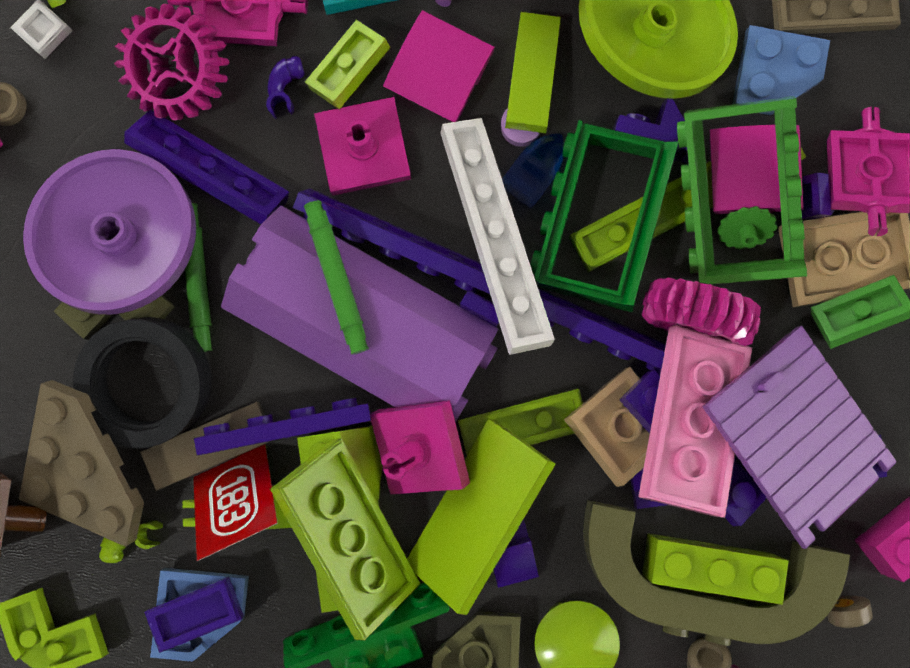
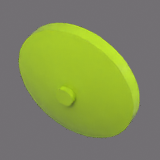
M579 0L580 26L586 43L595 58L613 77L643 94L675 99L700 93L711 86L724 73L736 52L738 28L736 16L729 0Z

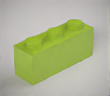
M648 533L642 575L652 584L783 605L789 561L768 552Z

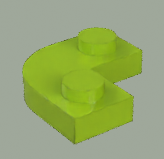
M43 588L0 603V625L9 652L15 661L21 659L32 668H76L109 654L96 613L55 628Z

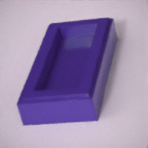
M229 576L149 608L144 612L159 653L244 618Z

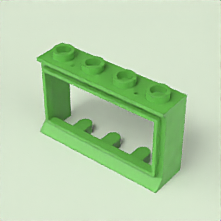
M795 96L687 110L684 113L685 121L677 122L679 148L687 147L689 164L681 165L683 191L691 190L692 207H685L687 232H695L696 248L689 249L690 273L699 274V283L722 284L807 276V267L804 260L803 240H805L801 211L802 186L799 176V138L796 130L795 108H797V100ZM774 111L784 259L715 265L703 120Z

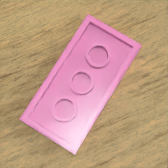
M678 325L669 327L639 498L714 517L725 518L735 453L702 406L750 366L752 347L732 343V341L709 336Z

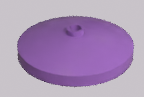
M120 149L96 151L80 156L60 167L37 191L28 209L24 224L23 243L25 255L37 281L52 296L65 304L93 314L111 315L125 313L153 302L170 289L179 279L193 252L196 238V218L186 190L178 179L160 162L134 151Z

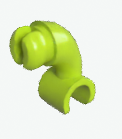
M150 521L140 524L136 541H134L135 544L142 549H150L159 545L160 542L148 539L147 529L163 528L161 522ZM104 537L100 544L99 558L106 563L120 562L124 556L123 549L126 547Z

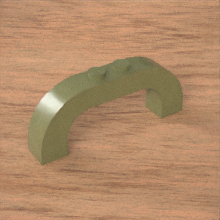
M587 500L583 524V540L588 562L597 580L608 594L625 610L640 619L662 625V631L671 635L688 637L689 631L705 634V640L725 646H730L732 640L754 644H773L792 640L813 629L830 613L845 585L850 560L849 554L811 544L806 549H803L796 541H792L783 605L652 584L638 572L631 555V537L636 512L626 507Z

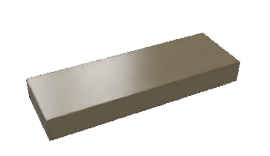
M772 0L774 30L795 34L895 30L901 24L899 0Z
M260 402L252 403L178 435L162 444L141 451L140 453L155 490L158 491L269 443L264 442L198 456L196 454L194 438L204 436V427L229 423L231 431L247 428V419L265 415Z

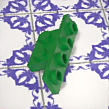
M421 583L365 640L354 639L341 615L286 637L283 640L284 667L306 668L329 659L333 668H397L424 657L421 643L413 629V625L448 612L450 609L449 605L428 585Z

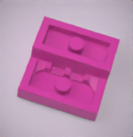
M422 10L408 33L383 87L452 122H457L475 85H478L495 47Z
M775 125L710 129L713 212L715 214H727L738 211L742 207L751 208L755 206L760 209H768L770 213L781 212ZM796 125V130L799 138V176L801 178L802 186L801 210H804L800 126Z

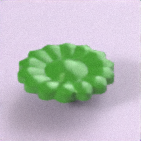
M755 206L751 208L742 207L738 211L730 212L726 218L720 221L721 225L717 228L720 241L725 242L727 247L734 246L736 249L746 247L750 249L756 245L766 243L767 239L774 236L773 231L778 227L775 215L770 214L768 209H760Z

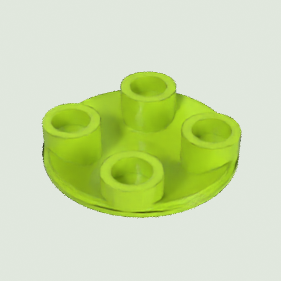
M568 601L554 604L540 621L535 634V653L541 668H613L619 656L620 641L614 622L604 610L589 602Z

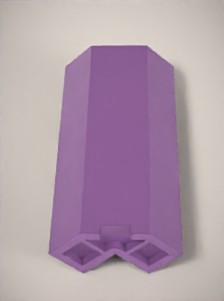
M283 206L274 211L259 226L252 238L256 246L249 254L246 264L242 266L238 263L230 275L221 308L394 407L450 400L456 422L468 402V399L461 395L478 366L486 370L498 349L491 342L499 329L334 236L361 320L364 323L362 326L366 335L365 340L369 347V350L351 355L343 331L340 330L341 327L311 234H309L308 221Z

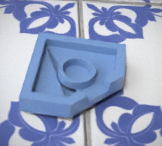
M750 25L745 31L732 105L789 96L797 98L806 93L824 79L830 40ZM767 111V112H760V113H761V114H766V115H773V114H774V111Z
M164 568L160 570L156 606L229 576L245 616L249 576ZM243 619L159 653L154 637H152L150 658L193 662Z

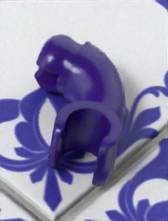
M298 56L281 59L275 64L269 75V97L267 98L266 106L275 119H277L274 109L280 102L287 103L290 114L294 113V106L289 96L283 91L286 85L292 82V79H300L305 75L302 61Z

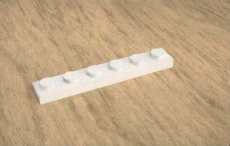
M482 118L442 124L440 134L508 353L511 355L549 347L555 338Z

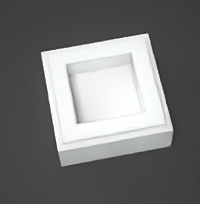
M37 0L10 27L44 59L73 31L41 0Z

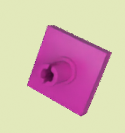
M394 97L314 113L332 196L411 179Z
M450 400L378 409L370 414L390 494L460 490L470 484Z

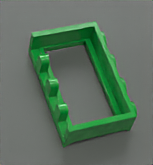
M578 121L575 134L568 132L562 157H566L568 160L564 173L557 171L553 182L551 196L557 197L553 212L546 211L542 221L540 235L546 236L542 251L535 250L530 263L538 288L628 312L633 311L677 151L678 141L663 142ZM588 144L654 159L618 291L552 274Z

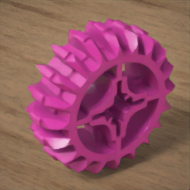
M162 4L160 11L151 6L145 8V18L141 15L131 17L135 30L127 27L122 29L121 32L128 41L126 44L118 43L115 45L119 52H124V60H117L114 63L117 68H124L126 72L118 82L122 85H132L127 97L131 100L141 99L139 109L143 111L154 109V116L157 118H166L169 114L172 120H182L184 114L188 118L197 117L199 115L198 107L202 110H209L212 105L208 96L220 98L222 95L220 89L215 86L216 82L226 83L229 80L225 74L219 73V66H227L230 62L227 58L218 57L217 52L222 51L226 45L223 41H212L218 31L216 27L212 25L204 26L205 17L202 14L195 13L191 16V11L188 7L179 6L175 10L173 5ZM171 28H178L180 30L177 37H171L166 45L153 42L165 30ZM195 50H197L199 57V69L193 61ZM165 55L175 56L176 59L172 61H176V68L179 71L170 70L169 67L173 65H169V58ZM147 59L151 65L150 75L147 68ZM178 80L189 82L193 85L189 91L177 98H172L165 94L167 89L174 87Z
M672 278L654 280L650 283L649 290L645 293L642 304L644 305L642 316L649 324H653L654 327L668 331L669 327L678 325L709 336L729 340L734 344L742 346L753 343L754 336L758 333L761 322L759 318L761 307L751 298L744 297L741 293L731 292L727 288H719L712 284H703L697 281H686L681 278L678 280Z

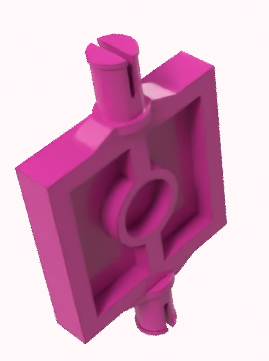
M167 0L170 5L192 6L194 14L199 13L205 17L204 26L212 25L218 30L212 41L219 40L232 44L277 46L279 22L283 12L308 13V0Z
M867 107L861 112L863 128L854 131L831 130L827 138L831 210H851L867 213L868 234L874 236L877 232V236H883L888 233L886 213H910V133H895L882 129L880 127V109L874 107L872 111V107Z

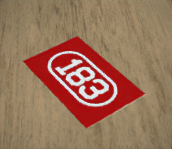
M265 444L193 477L197 561L278 524L274 497L270 490L272 484Z

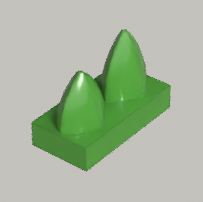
M892 275L811 307V315L829 348L832 349L910 319V300L895 275Z

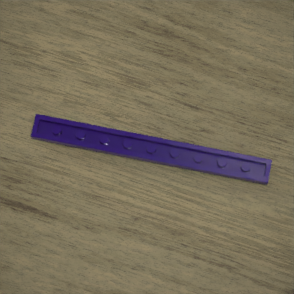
M313 189L298 192L293 208L304 212V219L307 220L308 218L304 205L312 201H322V207L326 211L329 223L342 229L341 235L358 243H364L365 240L379 245V252L388 257L401 260L404 256L418 262L416 267L427 274L439 276L440 273L456 279L454 284L461 289L477 293L478 289L490 294L480 262ZM538 288L551 327L554 326V323L570 329L569 334L582 342L592 343L594 339L607 345V350L611 354L624 360H630L633 356L646 362V368L650 371L655 370L658 375L661 374L666 347L665 343Z

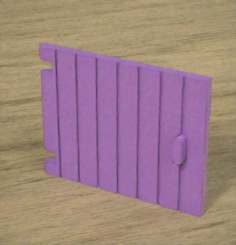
M803 326L796 327L788 335L784 336L762 357L702 406L803 549H806L815 541V536L808 528L812 523L818 530L824 532L879 480V476L873 469L876 463L883 472H887L896 464L893 455L885 447L886 445L876 431L873 430L874 428L865 415L861 413L860 408L849 395L840 379L837 378L828 362L825 361L819 349L813 344L812 339Z

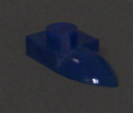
M560 133L550 134L533 141L523 150L502 178L505 190L530 209L540 199L562 165L563 136Z

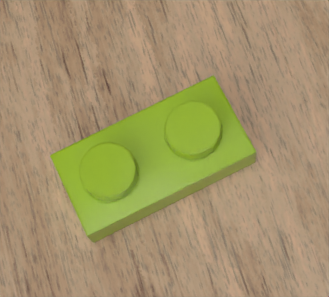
M356 20L307 78L305 83L310 90L337 109H340L391 47L386 38Z

